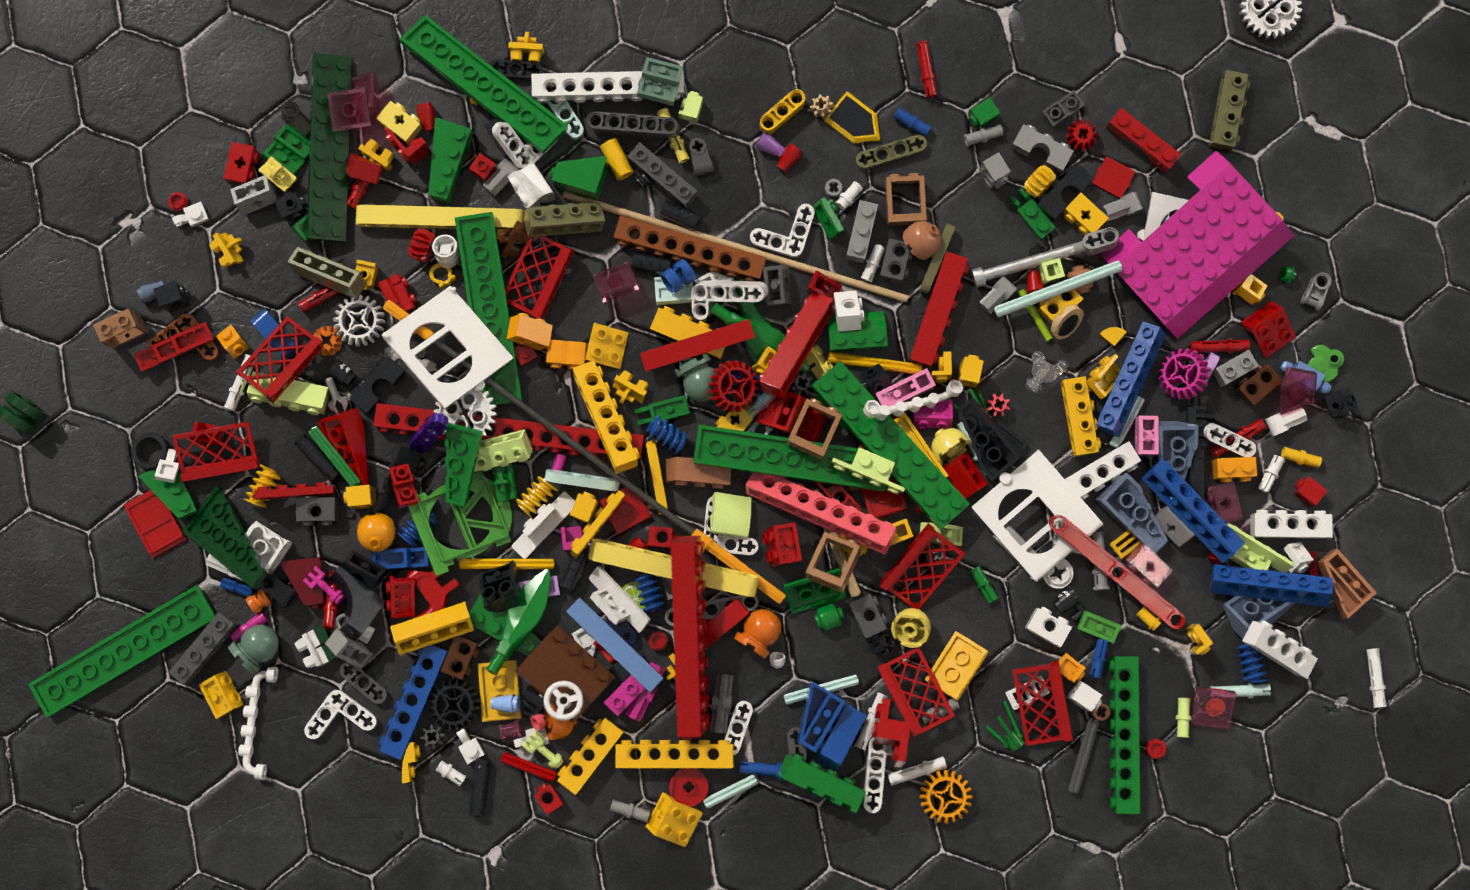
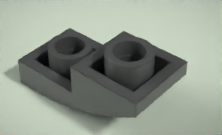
M1075 90L1043 110V113L1054 127L1079 111L1085 104Z

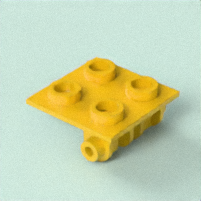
M593 323L585 360L587 362L594 360L595 363L620 369L629 332Z

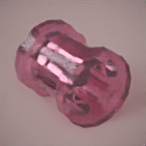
M518 719L514 720V723L498 725L502 741H506L507 738L513 736H522Z

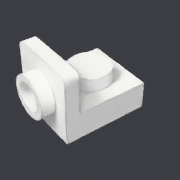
M1301 542L1288 544L1284 550L1294 563L1289 572H1299L1301 574L1309 569L1308 565L1313 561L1311 555Z

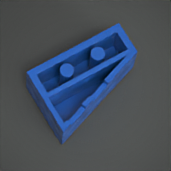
M810 680L797 741L816 752L846 701Z
M846 704L836 717L835 724L831 726L826 734L828 736L825 742L822 741L817 749L818 754L813 762L821 765V768L825 770L830 769L835 772L842 764L867 715Z

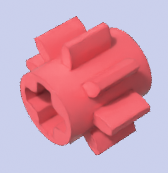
M993 394V401L987 400L986 402L990 404L987 411H992L993 417L998 413L1003 417V410H1010L1006 406L1010 400H1005L1003 394L999 397ZM996 401L997 403H1002L1000 409L994 407Z

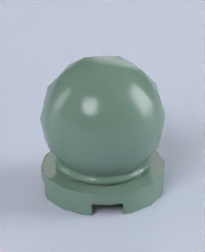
M708 353L702 355L703 358L699 360L696 358L681 365L680 369L674 370L678 378H684V390L696 402L711 401V397L714 396L713 393H708L709 390H712V386L707 384L713 382L709 376L715 375L714 368L708 366V363L712 361Z
M263 624L255 625L246 629L241 636L240 643L233 641L228 648L234 657L239 656L244 661L242 666L255 674L260 670L259 663L267 662L274 657L278 651L279 639L272 628Z

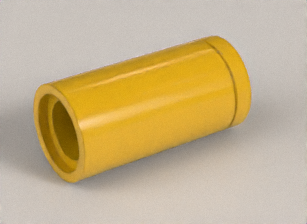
M617 138L608 140L600 146L604 156L608 159L609 166L617 181L623 180L634 173Z

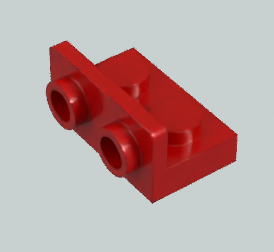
M393 575L389 576V582H386V593L390 595V600H386L387 612H390L391 618L415 617L414 578L394 579Z

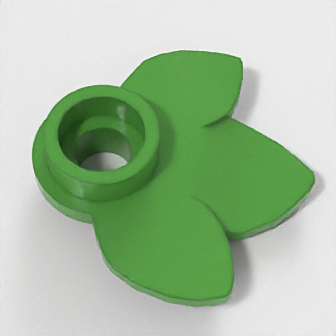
M1317 345L1311 348L1315 357L1307 365L1325 374L1322 382L1333 380L1338 374V367L1344 362L1343 353L1337 349L1330 350L1325 345ZM1332 355L1338 357L1337 362L1334 363L1330 360Z

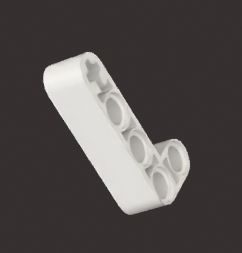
M701 281L691 291L692 314L696 319L703 320L711 314L713 301L759 302L767 296L769 290L763 282ZM699 287H703L705 289V295H702L699 292ZM717 287H721L724 290V295H720L717 292ZM736 287L742 289V296L736 293ZM700 305L705 307L706 314L700 311Z
M873 737L868 743L864 785L866 793L863 798V806L870 813H876L881 809L886 755L892 756L893 753L892 746L883 745L880 750H874L872 744L875 738ZM874 759H878L881 762V767L878 770L871 768L870 764ZM877 779L879 787L874 790L870 789V780ZM868 792L879 793V796L874 795V801L877 803V806H874L873 809H870V806L867 805V802H871L872 797L867 795Z

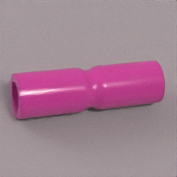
M261 611L229 635L233 641L239 642L246 629L255 625H262L268 619Z

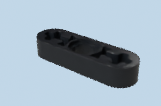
M495 59L489 63L493 68L499 65L501 69H506L505 65H508V74H505V70H499L508 79L532 81V72L526 71L527 75H524V66H527L526 69L530 71L537 67L539 72H536V74H543V68L538 62ZM515 65L521 67V72L517 75L511 73V68Z

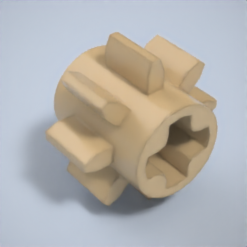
M819 94L818 98L812 99L814 105L810 106V109L815 111V118L821 116L825 119V116L828 114L832 115L830 108H833L834 104L830 102L829 96L825 98Z

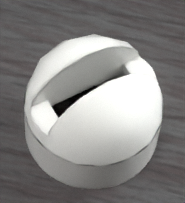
M781 652L771 653L770 665L776 669L781 668L785 663V655Z

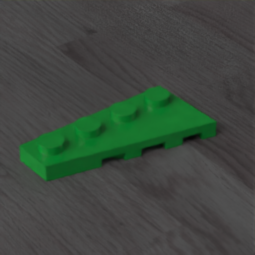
M448 422L445 438L446 502L465 507L468 501L483 431Z
M480 593L469 613L472 625L497 640H501L508 610L502 612L487 611L484 608L483 598ZM531 632L517 646L516 650L529 656L542 641Z

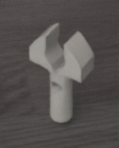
M327 378L325 381L332 396L331 401L328 402L330 410L338 413L337 406L335 405L338 400V402L342 403L345 411L348 405L347 396L342 397L339 395L333 378Z

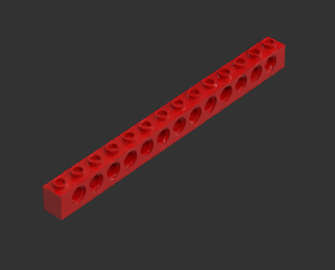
M377 403L374 427L379 428V432L390 433V430H397V434L409 435V432L416 433L430 416L434 414V410ZM462 414L467 418L469 425L473 424L468 414ZM394 415H399V423L393 425L391 418ZM474 415L475 422L483 419V416ZM417 417L419 419L418 425L411 427L410 420ZM492 417L491 419L496 423H490L489 426L495 428V433L487 437L482 435L481 439L485 440L504 435L507 429H513L514 432L525 429V431L533 432V438L529 441L532 449L535 451H542V448L550 449L549 452L561 453V450L569 451L568 454L580 455V452L569 444L563 445L560 437L538 422ZM460 421L458 425L466 426V423ZM555 425L579 444L583 438H589L591 443L588 447L584 448L598 458L599 455H606V459H609L606 450L599 448L601 439L597 429ZM614 431L610 432V434L616 435L619 433ZM546 433L552 434V440L549 443L542 441V437ZM630 433L632 437V442L630 443L633 448H637L640 456L639 459L642 460L644 435ZM441 434L438 439L445 440L446 434Z

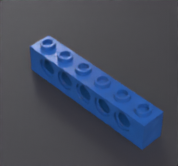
M1142 322L1096 423L1102 432L1120 437L1166 336L1161 327Z
M1163 458L1141 478L1222 563L1235 555L1245 543Z
M1214 564L1210 580V593L1328 607L1333 595V578Z
M433 644L419 649L417 654L420 656L418 662L413 663L410 669L412 676L409 681L405 682L402 688V692H404L402 699H398L394 707L396 713L394 717H390L386 727L389 728L386 736L383 735L380 739V752L399 760L404 759L406 749L412 741L430 699V693L433 692L441 673V668L448 654L447 650ZM428 658L433 662V666L429 670L424 667V661ZM420 676L425 679V685L422 688L416 685V680ZM412 694L418 699L417 704L414 706L408 702V698ZM403 713H407L410 716L407 724L401 721ZM395 731H399L402 734V739L399 742L393 739Z

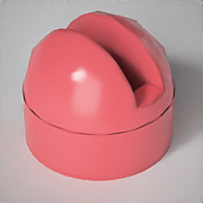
M536 714L531 717L532 726L536 731L545 728L548 720H544L545 715Z

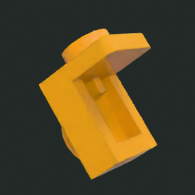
M231 324L216 336L225 350L234 359L249 348L248 344Z
M1064 653L1059 659L1061 675L1067 680L1074 683L1075 681L1079 682L1083 678L1085 666L1079 664L1067 653Z

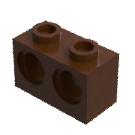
M1260 364L1251 371L1253 375L1249 379L1244 377L1237 383L1239 387L1235 391L1249 407L1258 403L1283 381L1269 364L1263 367ZM1262 373L1268 376L1269 380L1267 383L1261 380ZM1247 386L1253 387V395L1247 393Z
M461 636L454 637L441 672L461 680L469 677L473 669L470 666L472 660L477 659L480 648H478L479 643ZM465 643L470 646V652L466 655L461 652V646ZM457 661L463 665V669L459 673L453 669V665Z

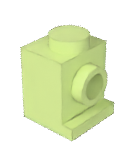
M690 91L687 99L683 98L681 104L683 111L679 110L678 113L680 119L697 123L703 104V97L699 93Z
M1060 258L1043 262L1038 267L1043 285L1057 282L1060 278L1065 277Z

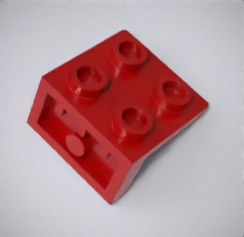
M388 127L385 128L387 133L385 137L394 149L399 148L397 151L406 163L411 162L415 166L431 152L422 137L412 140L406 149Z
M1272 301L1240 322L1244 329L1253 334L1265 358L1296 338L1283 307Z
M795 522L772 526L764 530L762 540L764 545L767 546L766 561L770 564L771 568L802 561Z

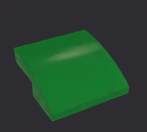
M286 124L274 136V141L262 155L266 160L273 157L295 176L309 159L310 140Z

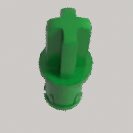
M981 566L969 571L978 585L977 589L981 590L987 603L996 601L998 597L989 583L991 581L986 578Z

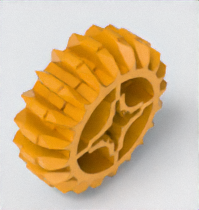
M944 770V776H941L940 771H937L936 775L938 778L936 779L932 774L929 775L932 782L930 783L925 780L924 783L928 787H921L920 789L926 792L925 795H919L921 799H926V801L920 803L921 806H928L924 812L932 811L929 816L931 819L938 815L936 818L937 822H940L942 817H944V823L946 824L948 823V817H951L952 822H956L955 815L962 819L963 816L960 812L968 813L964 806L972 805L970 802H966V799L973 798L972 795H966V792L971 791V787L964 788L968 781L960 782L963 777L962 775H958L955 779L956 772L954 771L951 772L950 776H948L947 770ZM948 780L943 790L933 789L937 783ZM953 783H956L960 788L961 798L953 795ZM946 791H949L948 795L955 800L950 799L947 802H943L944 799L937 795V793L945 794ZM930 795L939 798L940 807L938 811L933 807ZM950 803L959 804L955 810L944 813Z

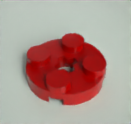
M682 768L670 780V794L679 803L690 807L696 806L703 801L708 793V781L705 775L698 769ZM687 781H690L691 785L695 786L694 789H691L690 793L683 788Z

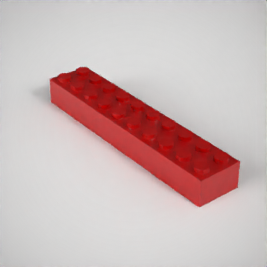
M677 536L671 542L678 737H701L704 731L707 730V726H710V714H707L710 699L709 695H706L709 677L705 675V669L708 668V657H705L708 641L707 638H704V630L707 629V619L703 616V611H706V599H703L706 583L705 580H702V572H705V561H702L701 553H704V541H701V536Z

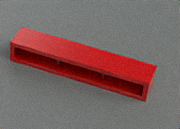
M946 251L909 358L910 362L921 364L927 368H931L932 364L936 365L940 355L936 353L938 346H943L946 337L942 335L944 328H949L952 319L948 317L951 310H955L958 301L955 300L956 293L961 292L963 282L960 281L962 275L966 276L969 265L966 264L968 258Z
M812 292L809 298L805 299L802 310L796 314L792 327L788 328L785 339L779 343L775 356L771 357L768 368L760 376L759 382L762 392L781 399L784 398L835 310L833 298Z

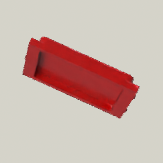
M151 490L124 504L126 512L152 558L171 550V548L187 540L174 514Z

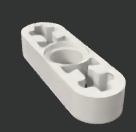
M1211 423L1204 428L1206 439L1243 457H1252L1256 452L1254 442L1217 424ZM1215 430L1216 432L1222 435L1219 438L1215 435H1212L1210 431ZM1233 435L1234 443L1227 446L1226 438ZM1241 443L1245 446H1248L1250 450L1245 451L1244 449L1238 446Z
M747 701L737 703L724 739L729 740L730 744L732 738H728L729 734L741 737L740 741L735 740L734 745L737 749L734 750V755L740 750L753 712L752 705ZM744 704L749 709V713H745L743 716L744 719L747 718L746 723L740 719H734L735 715L740 717L741 711L738 708L739 706L743 707ZM736 722L743 725V731L739 734L732 731V725Z

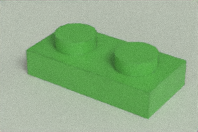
M1084 610L1077 628L1114 643L1121 624Z

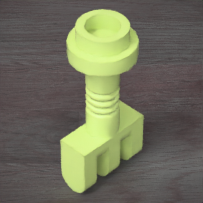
M534 731L532 733L533 736L530 735L527 738L528 741L524 740L522 742V746L530 753L537 749L549 760L548 765L551 768L557 769L563 763L562 756L559 753L554 755L543 745L545 737L538 731Z

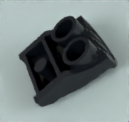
M514 560L489 571L480 572L481 596L484 608L487 611L502 612L516 607L521 601L517 566Z

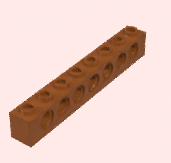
M624 216L619 217L614 234V241H617V244L620 246L628 247V245H631L641 252H646V250L652 251L653 255L658 257H664V255L672 257L671 260L676 262L684 259L690 262V265L693 267H708L709 271L715 273L722 271L729 277H743L745 281L760 282L763 267H765L766 257ZM633 231H637L640 233V236L637 239H632L630 234ZM655 236L658 238V242L650 244L648 239ZM668 242H675L677 244L676 248L673 250L666 247ZM687 247H693L695 252L692 255H687L684 250ZM705 252L713 254V258L710 260H705L702 256ZM728 257L731 259V263L723 265L721 259ZM743 262L748 263L750 266L746 271L739 268V265Z

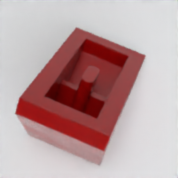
M351 153L346 172L349 177L378 184L383 165Z
M815 271L807 293L815 292L833 298L834 303V293L840 292L842 286L821 272Z

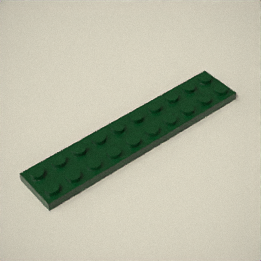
M315 52L312 54L307 240L346 242V203L348 194V174L346 169L349 159L351 57Z

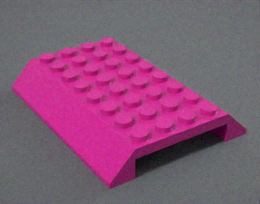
M1217 151L1187 176L1199 192L1151 235L1141 242L1128 229L1118 238L1117 246L1114 249L1100 254L1108 264L1117 260L1121 262L1122 271L1118 272L1119 276L1177 339L1295 236L1278 214Z

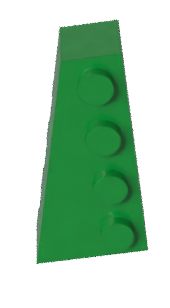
M794 753V756L786 755L777 774L779 777L857 813L866 791L855 786L856 781L844 777V780L838 778L839 773L830 769L825 772L821 770V765L813 761L808 764L804 762V757Z

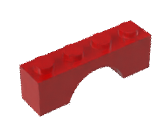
M1120 108L1106 127L1118 138L1127 140L1139 147L1148 156L1150 163L1165 174L1181 155L1122 108Z

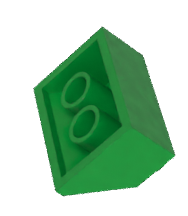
M884 311L864 312L861 330L838 332L835 314H832L827 322L829 352L882 350L888 346Z

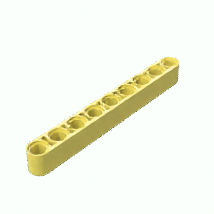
M357 205L356 225L361 227L456 229L454 217L493 212L496 230L508 227L511 231L516 221L521 222L522 229H524L525 223L523 218L525 210Z
M594 538L591 540L588 559L672 579L671 555ZM705 563V572H702V580H705L706 587L748 597H755L759 581V576L707 563Z

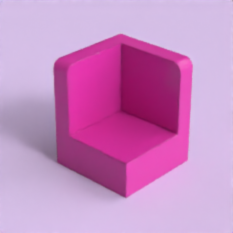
M581 526L561 527L564 551H571L572 547L570 546L577 537L579 539L582 537Z

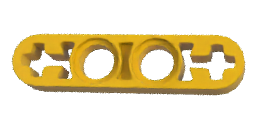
M655 440L647 441L646 447L656 501L668 510Z

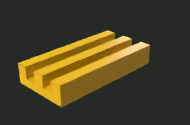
M1128 531L1109 544L1120 560L1142 544L1138 541L1124 553H1121L1120 550L1136 539L1132 536L1119 547H1116L1118 542L1130 534Z

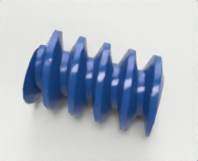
M659 415L652 419L646 429V432H650L648 438L651 439L655 435V442L657 443L662 440V447L669 444L668 451L675 448L674 455L683 449L689 436L686 437L684 431L680 432L679 428L673 429V424L669 423L667 425V421L665 419L661 420Z
M430 511L429 515L431 530L433 529L431 522L438 524L437 516L432 511ZM407 520L408 528L401 526L400 528L403 533H397L408 544L416 547L415 539L421 541L414 521L410 522Z
M648 573L639 575L634 580L635 583L641 584L636 590L642 591L638 598L644 599L640 602V606H646L643 609L646 614L664 610L660 608L664 601H658L663 595L656 593V591L661 589V586H655L659 579L653 578L654 575Z
M1247 644L1237 647V650L1243 651L1238 657L1245 659L1239 663L1242 666H1246L1245 669L1241 670V673L1247 674L1242 680L1248 683L1268 681V679L1261 677L1266 674V671L1260 670V668L1265 666V663L1259 662L1264 656L1259 655L1257 650Z

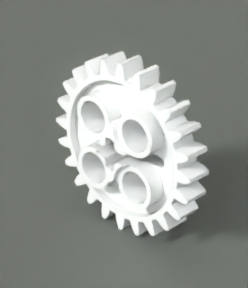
M1242 0L1244 2H1241L1239 7L1244 8L1240 12V15H1245L1242 22H1249L1246 28L1252 26L1251 33L1259 31L1258 37L1265 33L1266 39L1271 34L1275 39L1278 33L1281 37L1284 36L1285 31L1289 33L1292 30L1291 27L1297 25L1296 21L1300 19L1298 14L1302 11L1301 8H1297L1302 4L1301 1L1283 0L1274 9H1270L1263 17L1258 18V15L1262 14L1268 7H1271L1277 0ZM1254 3L1259 4L1261 10L1256 9ZM1280 6L1287 8L1288 12H1282ZM1266 18H1271L1273 24L1267 23Z
M473 388L460 399L464 408L469 411L468 416L474 425L473 429L483 431V435L487 437L485 430H493L489 424L496 423L491 418L497 416V413L492 412L497 407L490 404L494 399L493 397L487 398L490 394L488 391L482 393L483 390L476 391ZM467 396H474L475 399L472 404H465ZM457 401L453 403L457 405V411L453 414L448 413V407L444 409L439 402H435L439 409L434 410V413L446 415L450 423L458 424L460 421H464L466 427L471 428L467 418L462 415L463 410ZM478 412L483 413V419L475 422L474 415Z

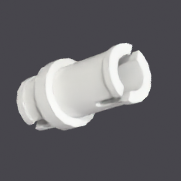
M854 181L845 193L839 195L840 198L835 202L836 205L842 210H845L847 206H851L853 199L863 190L862 186Z
M443 760L435 770L442 774L441 777L448 778L459 787L466 775L454 769L452 764H446Z

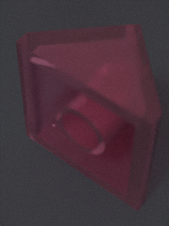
M370 71L351 78L350 116H378L379 79L375 72Z
M365 88L327 94L333 132L357 131L372 126Z
M628 262L593 275L603 303L639 289Z
M1287 367L1280 390L1279 413L1281 415L1315 403L1316 372Z

